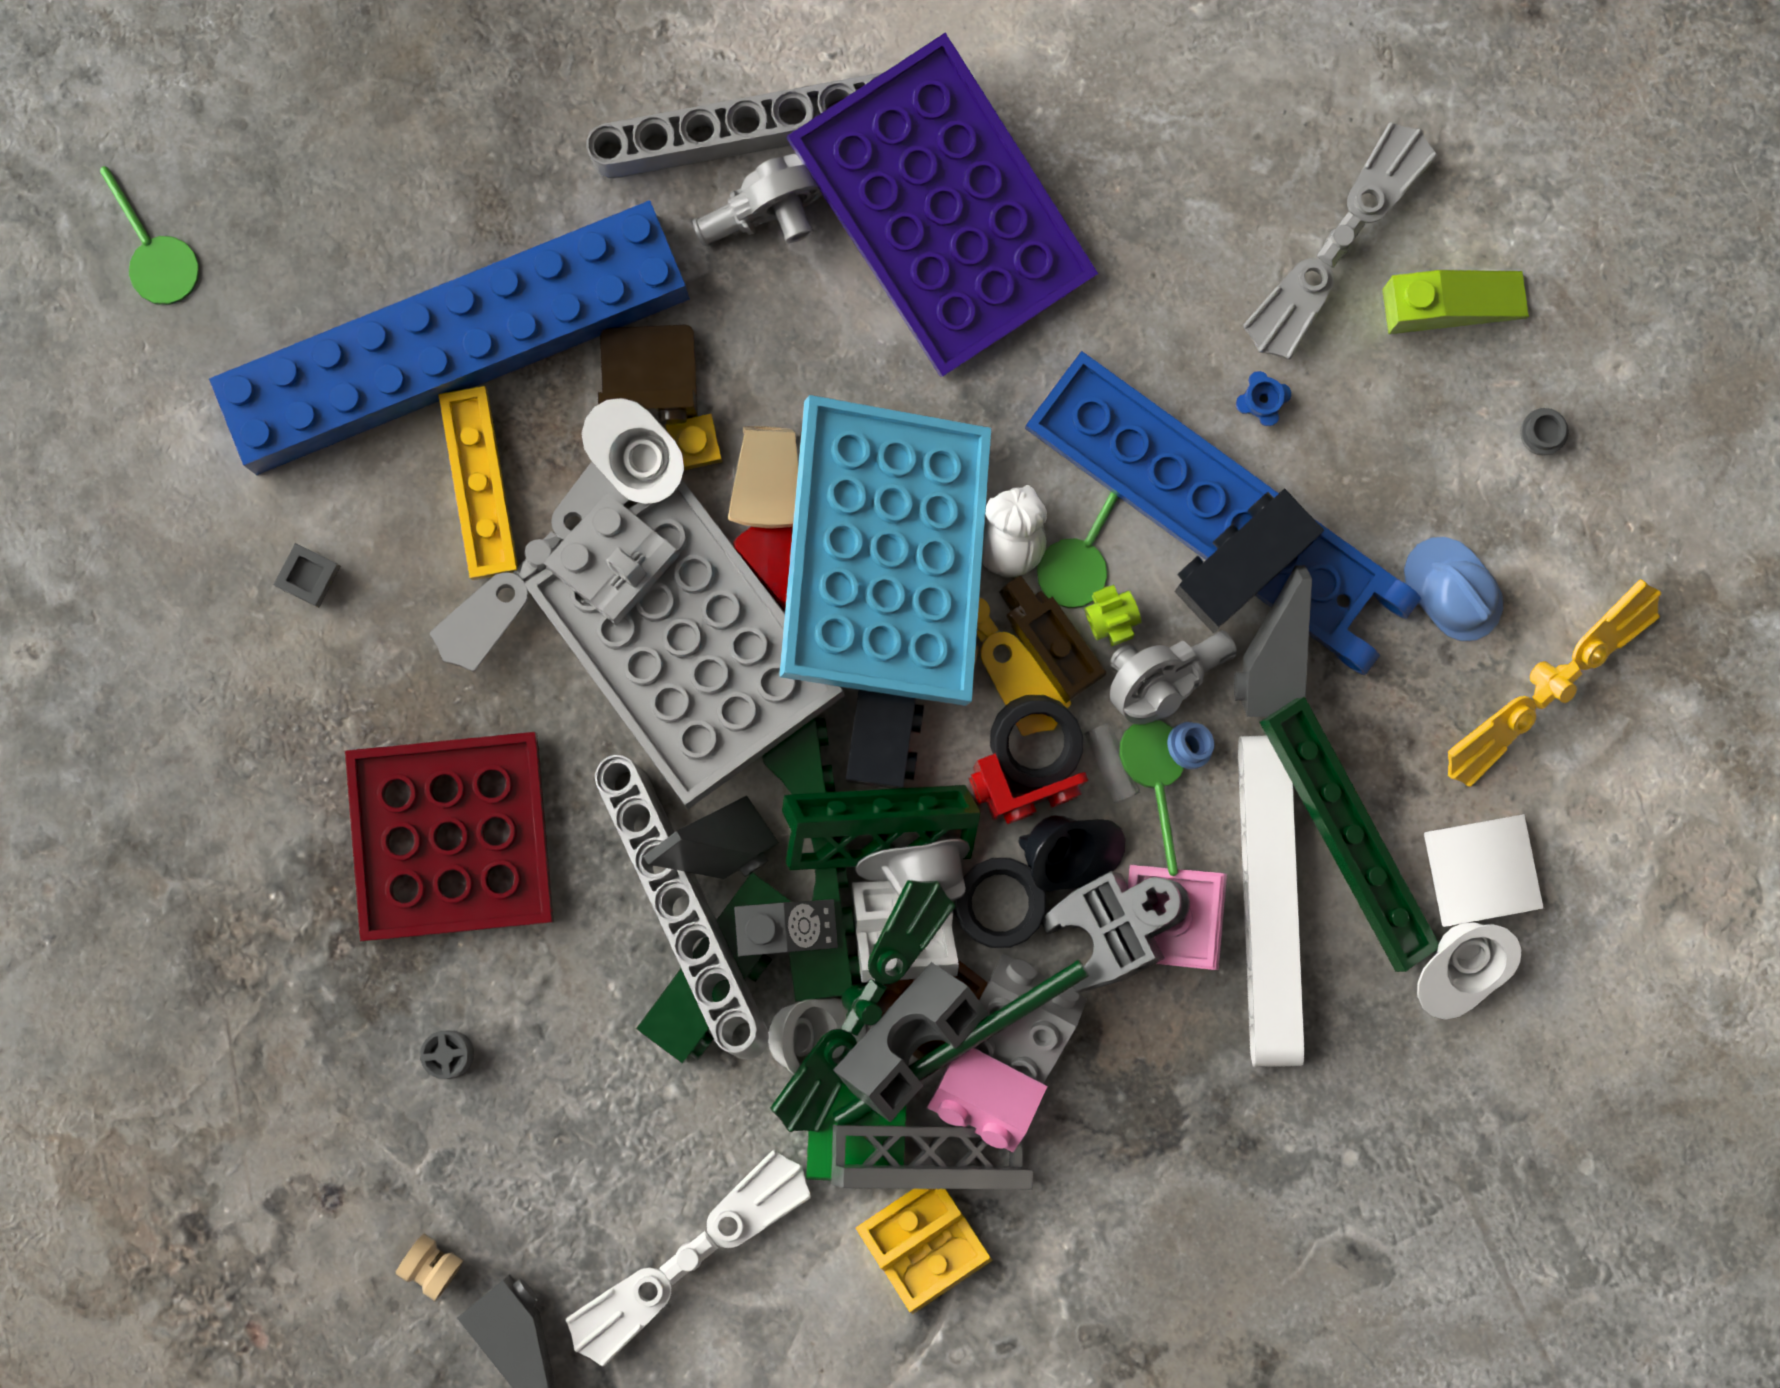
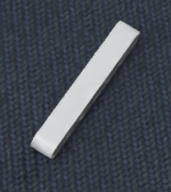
M1267 735L1240 736L1238 742V770L1251 1061L1253 1067L1302 1066L1304 1062V1032L1293 783Z

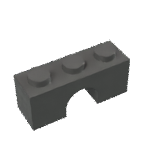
M931 962L833 1071L857 1098L891 1122L923 1086L908 1067L910 1058L915 1050L922 1044L932 1040L945 1041L956 1049L988 1012L967 985Z

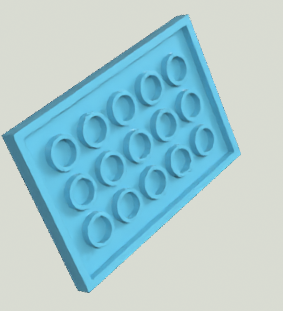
M809 395L806 398L803 411L779 677L963 706L972 702L991 428Z

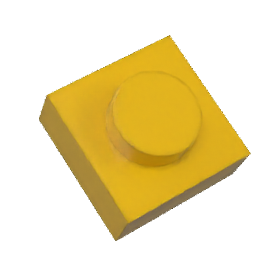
M712 414L689 418L687 422L682 424L666 425L667 432L675 440L683 455L684 471L722 462Z

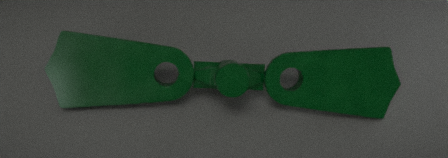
M907 880L869 957L868 971L873 979L870 978L864 987L851 986L843 993L842 1005L848 1012L841 1029L830 1030L820 1038L770 1107L771 1111L781 1120L789 1132L803 1130L819 1132L843 1083L833 1070L857 1044L856 1038L853 1035L858 1036L864 1024L874 1025L880 1020L882 1011L877 1003L887 988L883 984L895 983L906 974L954 910L955 904L945 894L939 882ZM897 958L895 967L885 971L886 964L891 959ZM844 1046L843 1053L837 1058H832L835 1049Z

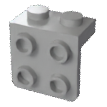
M1002 954L979 999L988 1012L984 1018L1047 980L1048 977L1035 971L1029 963ZM1071 987L976 1046L975 1049L1044 1084L1076 1029L1087 998L1076 993L1074 988Z

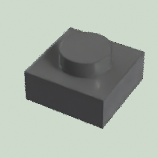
M295 543L273 585L319 608L341 566Z

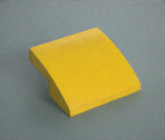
M912 1189L856 1227L857 1232L879 1267L885 1272L912 1315L993 1261L947 1189Z

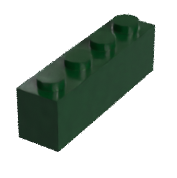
M752 872L716 921L744 980L746 981L750 978L756 983L772 959L766 954L738 956L734 907L792 901ZM703 937L692 952L694 959L701 958L707 953L710 944L708 937ZM680 968L636 1029L683 1064L690 1056L698 1061L714 1038L708 1032L710 1029ZM727 979L719 981L713 988L712 997L714 1002L722 1001L727 997L730 990V984Z

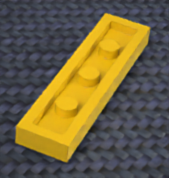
M485 386L438 394L469 577L471 580H479L493 577L499 573H513V571L517 570L518 563L488 390Z

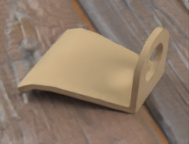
M745 426L743 427L744 436L728 519L753 527H792L798 477L795 432L792 429L781 427Z

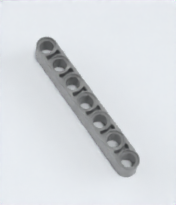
M882 73L601 124L589 133L586 140V148L594 169L600 175L607 178H617L790 146L786 139L787 135L826 111L831 103L841 101ZM794 109L801 111L805 118L796 125H789L781 120L782 115L786 111ZM744 118H752L760 123L758 128L751 133L739 132L735 126ZM700 126H706L714 131L712 136L703 142H696L689 137L691 132ZM653 135H662L668 139L666 144L659 150H649L643 145ZM608 143H615L621 146L620 153L614 158L604 159L598 156L600 148Z
M612 755L605 758L596 769V786L715 1042L721 1049L740 1059L749 1060L758 1057L768 1045L769 1033L767 1026L695 874L668 868L661 873L654 874L653 865H648L643 857L674 833L648 775L643 769L623 755ZM630 772L631 777L628 785L616 791L615 782L617 778L623 773ZM649 812L650 821L647 827L642 831L635 832L634 823L637 817ZM688 895L690 901L687 910L682 915L674 916L672 910L675 901L681 896ZM708 937L710 944L707 953L701 958L694 959L692 954L694 944L700 938ZM727 979L730 984L727 997L722 1001L714 1002L712 997L713 988L719 981ZM742 1023H749L750 1036L748 1040L742 1045L735 1046L732 1040L735 1028Z

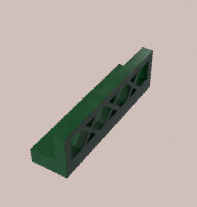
M966 785L784 795L782 813L791 830L786 864L790 871L857 866L860 860L873 853L902 848L895 847L892 842L905 832H917L920 837L907 846L912 847L935 843L947 831L962 829L960 839L967 841L970 847L967 856L963 859H971L981 812ZM859 835H871L874 838L872 842L860 850H850L846 847L848 843ZM824 837L828 841L817 852L802 853L804 839Z

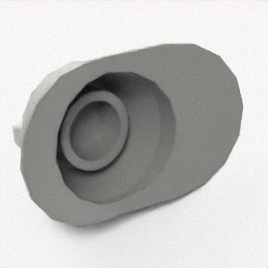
M948 839L928 845L883 850L860 860L856 866V871L859 876L867 880L889 881L898 896H900L907 880L937 881L952 901L961 898L965 894L961 860L967 856L970 847L967 841Z

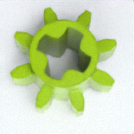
M1114 584L1093 592L1091 596L1094 604L1085 607L1084 611L1095 639L1098 641L1108 637L1111 646L1133 639L1135 634L1132 627L1141 624L1142 620L1131 592L1128 590L1118 594Z

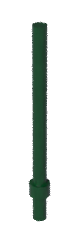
M1080 960L1075 961L982 1019L956 1049L948 1043H944L908 1066L919 1081H922L1089 977L1086 968ZM856 1098L833 1112V1117L838 1125H851L875 1110L859 1098Z

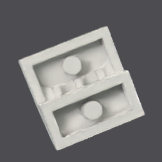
M1524 814L1424 832L1443 927L1543 909Z
M889 881L852 883L853 916L861 982H869L870 978L873 979L868 971V960L899 898ZM953 911L900 980L916 979L931 962L950 975L957 976L959 963L952 931ZM897 958L891 959L886 964L885 971L895 967Z

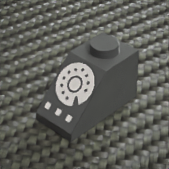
M834 899L734 907L738 956L838 948Z

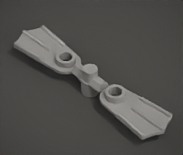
M1393 122L1388 124L1348 194L1347 207L1349 212L1338 227L1330 232L1324 246L1316 256L1319 259L1308 258L1299 262L1244 323L1243 328L1253 339L1260 353L1277 355L1288 360L1292 359L1333 287L1334 275L1329 266L1334 268L1340 258L1347 255L1354 239L1365 223H1374L1381 220L1437 158V153L1428 144L1421 129L1403 127ZM1366 193L1373 194L1377 199V206L1373 208L1366 207L1361 201V196ZM1309 271L1317 272L1321 277V283L1317 286L1309 285L1305 280V273Z
M593 462L589 464L555 509L551 519L554 533L551 531L543 540L537 539L529 542L525 548L526 559L517 567L516 571H513V573H499L493 576L430 631V636L437 645L443 662L461 666L475 672L525 606L528 599V590L524 583L546 568L543 562L572 531L565 527V521L571 516L583 519L606 493L623 506L630 501L614 487ZM504 588H511L515 591V597L510 602H501L498 599L499 592Z

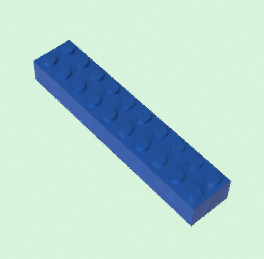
M649 200L211 377L209 381L243 466L257 476L439 402L438 394L476 387L599 337L604 329L626 326L690 300L654 208Z

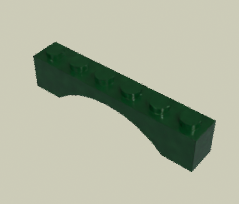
M815 717L762 756L764 765L784 783L791 794L835 792L832 764L822 765L820 746L829 745L825 717ZM824 837L811 838L814 852H817L828 843ZM846 867L815 869L812 901L834 899L838 948L789 953L795 1002L841 996L853 984L862 983L858 954H848L846 936L855 935L851 906L842 907L839 889L849 887Z

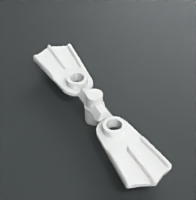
M772 1150L712 1210L707 1219L708 1234L704 1231L692 1242L683 1244L678 1249L676 1255L663 1264L660 1270L656 1268L640 1269L568 1316L566 1322L572 1335L575 1352L591 1358L604 1367L668 1303L671 1296V1284L674 1285L688 1272L696 1270L704 1259L718 1249L716 1244L724 1248L737 1247L809 1200L811 1194L805 1181L803 1166L787 1159L776 1150ZM724 1217L734 1218L738 1224L737 1231L732 1235L722 1233L719 1227L721 1219ZM645 1282L655 1284L658 1290L657 1296L652 1300L644 1299L640 1294L641 1284Z

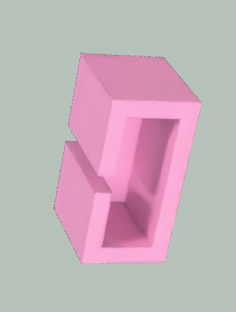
M973 1048L947 1065L927 1108L936 1112L948 1124L965 1128L969 1124L975 1127L974 1133L980 1135L990 1146L1000 1149L1005 1148L1014 1152L1027 1133L1048 1086Z

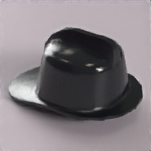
M1051 815L1040 821L1030 834L1020 836L1018 843L1025 851L1024 855L1027 864L1032 869L1031 876L1034 885L1042 891H1057L1081 888L1111 871L1113 872L1119 866L1125 853L1126 838L1122 828L1110 820H1074L1066 816Z

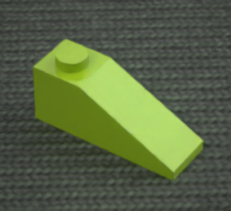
M1434 270L1392 275L1382 289L1388 335L1527 319L1529 317L1522 271Z

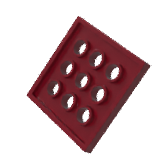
M526 732L345 750L360 941L554 923L538 733ZM490 771H499L506 780L504 792L495 798H487L480 789L482 777ZM442 776H452L458 784L456 797L447 803L437 801L433 795V785ZM394 781H405L410 788V798L402 807L394 808L386 800V789ZM502 818L509 825L510 835L505 843L493 846L485 839L484 829L492 819ZM455 823L462 831V841L455 849L444 850L437 842L438 830L444 824ZM399 828H408L414 835V846L405 855L395 854L389 844L391 834ZM504 865L513 872L514 883L510 890L499 894L490 888L488 877L495 867ZM452 870L461 872L466 879L465 891L456 898L447 897L441 890L443 876ZM404 875L412 876L418 883V894L408 903L398 901L393 893L394 883L399 877Z

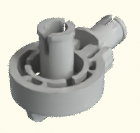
M797 154L777 157L760 164L755 171L745 178L740 189L730 192L729 204L705 216L693 219L692 224L702 245L708 247L710 244L739 230L752 235L755 233L754 227L764 222L778 219L785 235V241L787 243H794L813 234V227H811L803 208L816 201L822 193Z
M1221 630L1192 647L1185 641H1181L1170 648L1164 645H1157L1146 648L1138 653L1133 645L1127 644L1122 646L1113 654L1110 661L1112 663L1111 667L1118 672L1110 689L1111 703L1130 723L1137 725L1147 724L1159 718L1172 715L1180 707L1182 700L1191 695L1193 689L1202 684L1204 673L1237 656L1235 653L1237 649L1233 639L1227 632Z

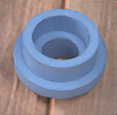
M1184 722L1171 730L1167 745L1173 760L1181 767L1192 770L1202 767L1210 760L1214 750V739L1211 732L1204 725ZM1186 742L1191 746L1192 752L1188 749Z

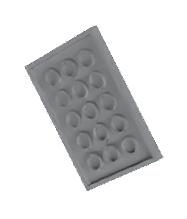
M681 479V483L672 495L662 501L648 504L638 502L628 509L659 536L675 547L680 556L617 626L547 568L524 583V585L686 808L689 809L845 695L839 686L779 677L785 614Z

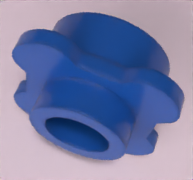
M1262 371L1254 372L1248 379L1249 387L1245 394L1237 398L1236 407L1242 414L1250 413L1259 418L1262 425L1273 426L1279 420L1278 412L1282 404L1287 403L1291 399V390L1286 384H1280L1277 380L1267 377L1266 373ZM1261 395H1266L1268 397V401L1266 403H1262L1259 400V397Z

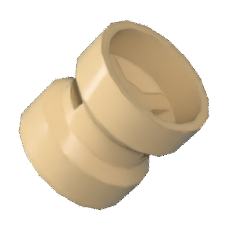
M423 1233L404 1257L395 1274L406 1282L415 1281L422 1286L423 1294L433 1301H437L459 1271L464 1260L452 1252L443 1253L437 1248L436 1241Z

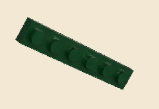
M1305 697L1296 698L1259 723L1395 972H1406L1436 951L1439 942Z

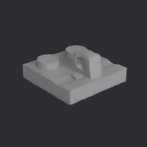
M606 493L543 563L549 571L617 626L680 554L669 542Z

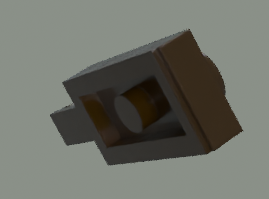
M1021 575L1006 584L999 591L1011 610L1006 615L1012 624L1011 627L1065 703L1106 675L1105 669L1053 596L1048 599L1042 591L1035 595Z

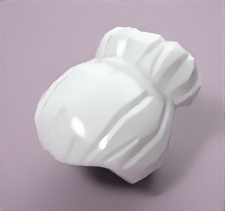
M1026 485L1023 488L1016 487L999 493L995 498H990L986 506L982 563L990 572L1004 578L1027 574L1040 563L1046 550L1047 540L1043 524L1047 519V510L1034 488Z

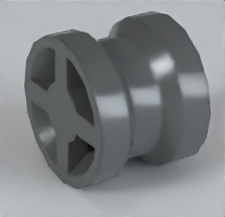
M438 1031L431 1034L424 1041L420 1049V1060L423 1068L429 1075L438 1079L456 1078L470 1069L474 1060V1048L466 1035L458 1031Z

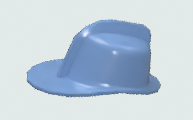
M1432 537L1416 545L1407 557L1404 575L1405 584L1414 589L1421 597L1418 604L1435 625L1448 637L1459 641H1472L1488 635L1499 623L1503 611L1502 592L1494 577L1475 554L1460 541L1448 537Z

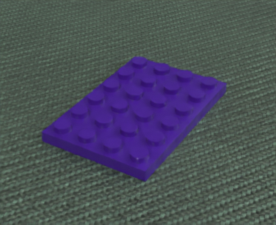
M946 32L786 137L940 377L954 370L1098 274Z

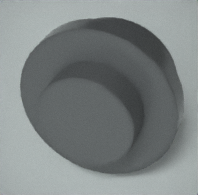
M1540 408L1532 411L1525 417L1520 428V436L1524 446L1532 453L1543 456L1559 451L1565 445L1569 434L1565 418L1559 412L1550 408Z

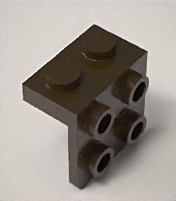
M686 324L607 328L601 332L602 392H598V405L610 399L623 398L631 400L648 410L660 424L665 425L682 424L687 422V418L698 417L695 338L692 327Z

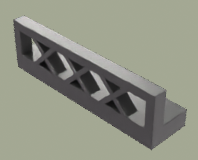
M833 1125L831 1184L841 1188L1032 1190L1033 1170L1023 1167V1139L1014 1152L1009 1151V1166H993L981 1153L988 1144L981 1138L973 1145L967 1138L981 1137L974 1133L975 1127ZM846 1136H864L876 1149L862 1164H845ZM873 1136L889 1137L880 1144ZM901 1136H910L923 1150L909 1165H899L887 1152ZM921 1137L936 1138L927 1145ZM948 1137H957L969 1150L956 1165H946L934 1152ZM882 1156L889 1165L873 1164ZM929 1157L936 1165L921 1164ZM974 1158H976L982 1164V1166L967 1165Z

